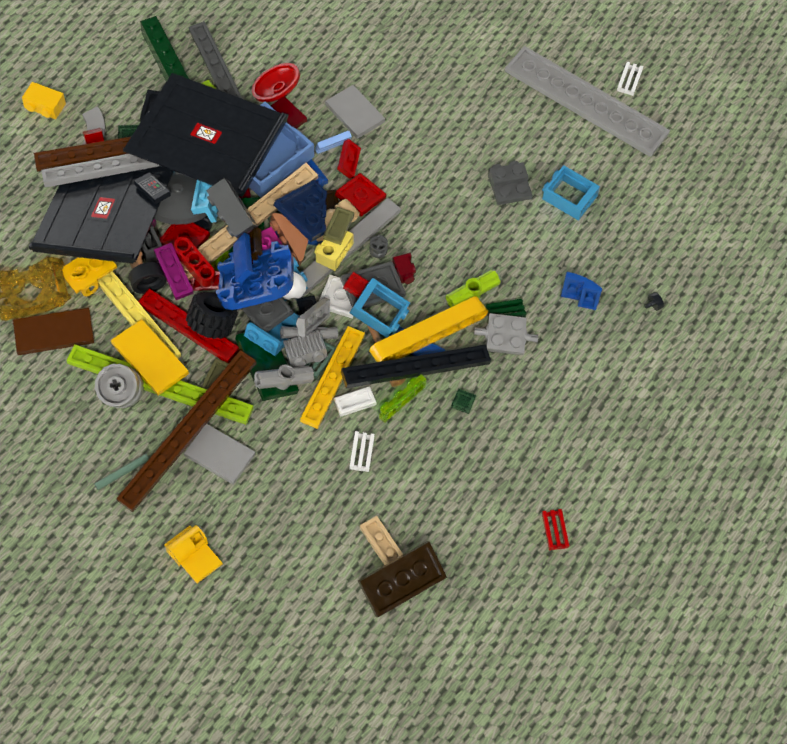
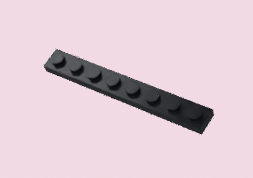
M485 344L346 367L341 369V375L347 389L489 365L491 358Z

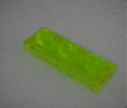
M423 375L412 378L405 389L397 391L390 402L387 401L380 407L379 418L386 423L426 387V378Z

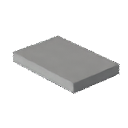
M354 85L325 101V105L357 139L385 122V118Z
M208 424L203 427L184 452L185 457L233 485L256 455L255 451Z

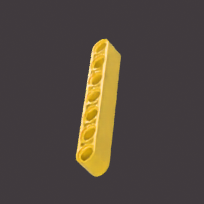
M477 296L472 297L371 346L369 352L376 362L403 358L482 320L488 314V310Z

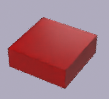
M352 272L343 289L359 298L369 281Z

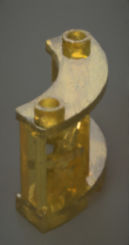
M47 256L40 262L29 266V270L24 272H18V269L0 270V289L2 290L0 292V299L6 298L3 301L4 305L1 306L0 303V319L2 321L19 319L45 313L65 305V302L71 299V295L68 294L63 275V259ZM31 283L35 288L42 289L33 302L25 301L16 296L24 290L25 284ZM56 284L58 292L55 290L54 287H50V286H53V285Z

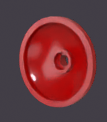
M282 63L269 68L254 82L252 95L260 102H274L286 97L298 84L300 79L298 67L292 63Z

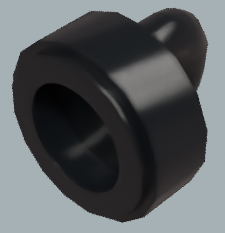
M208 216L194 222V224L207 231H210L212 228V223Z
M657 292L649 294V302L644 305V308L653 307L656 311L664 307L663 300Z

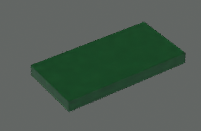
M245 333L236 335L235 340L239 349L256 360V365L250 371L253 381L255 380L254 374L257 371L279 369L282 365H287L282 351L274 356L244 336ZM290 385L285 390H280L277 387L257 388L262 401L295 395L299 392L297 385Z

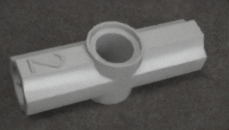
M282 365L279 369L255 372L254 383L256 388L259 389L277 387L280 390H285L290 385L312 383L314 372L312 367L309 366L291 367L289 365Z

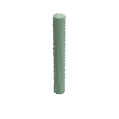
M144 454L94 483L97 490H100L143 465L149 460L148 455Z

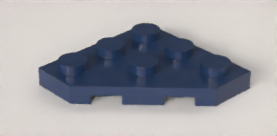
M315 180L275 200L273 206L310 242L324 235L326 231L325 200L327 191Z

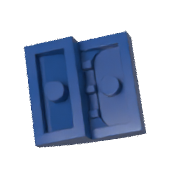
M566 272L561 297L579 300L578 307L596 310L602 288L581 275Z

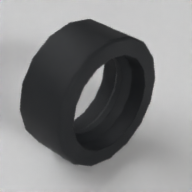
M156 262L140 264L129 273L132 289L139 294H145L149 289L156 292L167 281L160 264Z

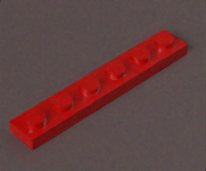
M151 289L138 301L146 311L222 361L230 363L240 351L237 345L226 338L213 339L197 334L188 326L186 321L187 313Z

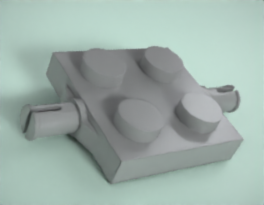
M489 313L487 327L474 328V335L485 336L486 347L490 352L524 355L526 341L538 342V334H527V318Z

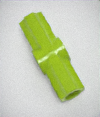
M490 270L477 278L468 279L465 285L447 294L445 299L451 308L472 297L477 296L480 298L485 292L500 285L501 281L496 271Z

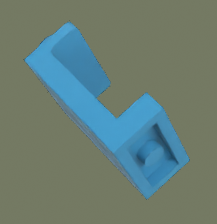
M293 313L269 332H265L249 322L244 336L276 356L284 348L283 341L291 339H282L280 337L281 326L296 327L297 319L300 316Z

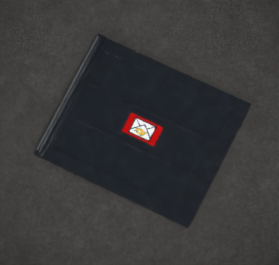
M172 73L124 147L123 152L212 186L225 178L230 181L237 194L242 197L286 124L288 114L276 112Z
M158 166L59 185L39 229L29 245V249L39 253L130 264L136 263L161 202L154 204L135 186L134 180L150 172L167 188L173 170Z

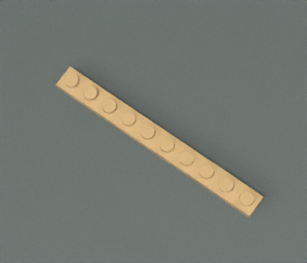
M305 163L250 206L247 210L257 226L278 210L273 206L275 200L312 180L318 179V174ZM228 225L197 248L210 264L229 250L238 239L229 234L226 229ZM192 260L190 263L197 264L199 261ZM181 263L185 271V274L188 280L190 281L193 278V276Z

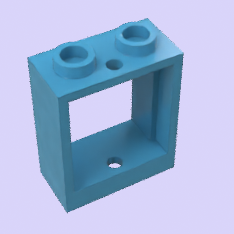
M563 165L560 170L555 171L551 182H547L544 185L542 199L579 221L598 197L600 186ZM562 181L585 193L577 205L554 192Z
M372 278L349 313L387 338L390 333L395 334L400 327L398 321L400 318L404 320L410 311L407 309L410 302ZM372 292L399 310L389 327L361 309Z

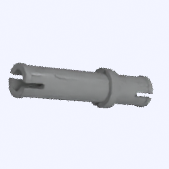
M281 326L280 337L282 339L299 337L298 328ZM316 327L311 332L319 330L323 339H337L338 337L337 327Z

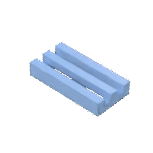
M350 131L318 142L315 147L316 153L319 154L343 145L345 140L351 139Z

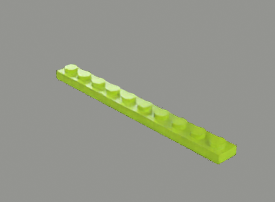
M74 345L67 358V364L96 374L111 364H122L134 369L128 362L78 345ZM143 380V390L156 394ZM180 380L160 394V396L193 407L207 389ZM228 397L215 415L247 425L254 407L251 404Z

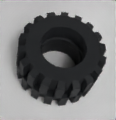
M199 292L191 300L186 321L188 326L197 334L207 338L222 339L231 334L238 315V309H225L215 292Z

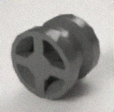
M381 235L371 238L369 252L373 257L382 258L387 254V239Z

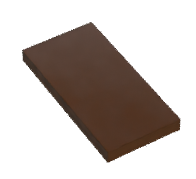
M89 308L13 319L17 355L94 343Z

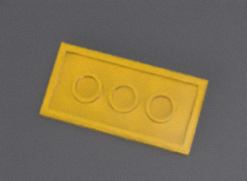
M142 319L111 340V344L158 396L189 374L187 368Z

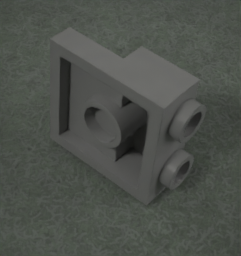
M512 161L506 166L495 164L489 168L488 178L497 205L532 199L533 195L528 183V174L524 162Z

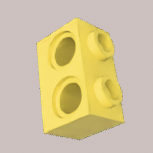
M347 231L341 245L323 240L321 244L317 245L314 252L316 254V262L336 271L354 244V234Z

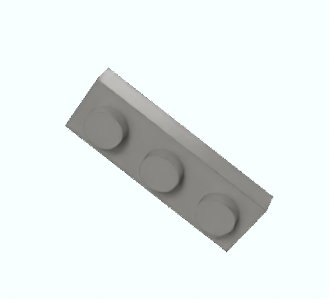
M322 298L297 319L298 336L306 337L330 316V299Z

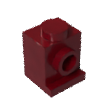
M411 253L393 257L392 262L402 284H410L415 280L414 274L416 269L414 263H411Z

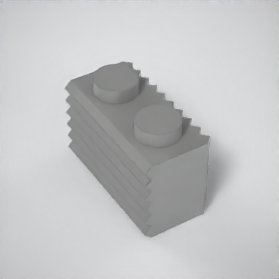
M319 330L313 333L310 332L306 337L299 336L283 341L291 367L305 366L313 361L320 362L328 357L326 346Z

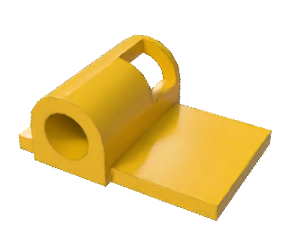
M78 257L63 266V269L59 272L76 294L81 292L87 297L97 291L99 287L97 280L115 270L117 265L113 261ZM91 286H95L92 291L88 289Z
M197 525L193 527L188 526L164 544L167 553L178 566L181 565L197 584L223 565L222 561L209 548L205 534Z

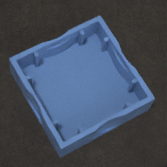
M263 102V103L260 105V106L266 107V108H268V109L274 110V109H273L269 104H267L266 102ZM286 122L249 188L259 197L266 195L314 157V144L300 131Z

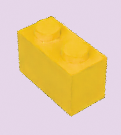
M34 82L30 84L22 96L24 108L30 112L40 113L46 118L57 119L66 105L64 93Z

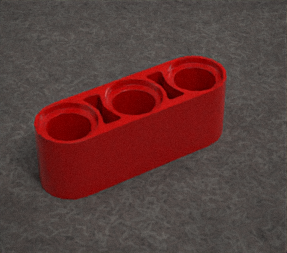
M177 238L174 248L179 261L201 286H212L215 281L214 268L188 238ZM182 246L187 247L186 250H179ZM192 260L199 261L197 264L190 263ZM203 274L211 275L208 278L202 277Z

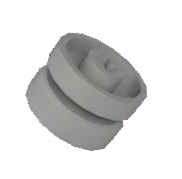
M111 364L104 367L98 373L95 380V391L98 398L103 403L112 407H131L140 400L143 394L144 383L141 375L136 370L122 364Z

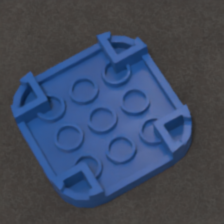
M278 241L271 242V248L262 250L263 254L261 256L258 255L256 261L253 260V273L241 284L235 281L234 252L229 253L230 258L223 263L219 262L217 266L220 275L219 290H216V294L221 305L225 309L236 310L277 300L288 294L294 283V260L288 245H279Z

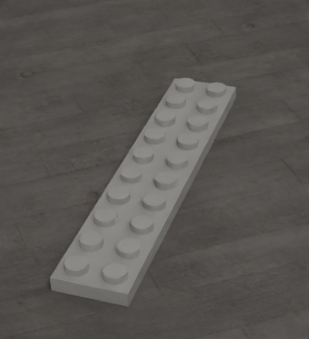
M526 46L505 67L506 73L649 157H652L670 133L669 129Z

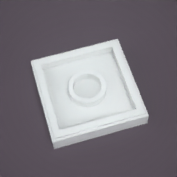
M329 275L319 300L322 298L330 299V312L353 319V315L349 313L352 306L343 289L340 278Z

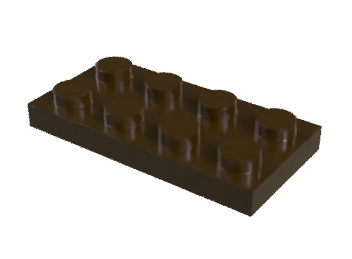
M426 541L359 579L358 583L375 617H380L446 579L447 576L430 542Z

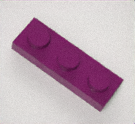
M172 243L154 249V254L175 300L192 295L193 289Z

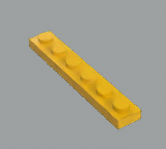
M347 326L300 418V422L316 429L319 428L343 381L341 369L350 367L365 337V332Z

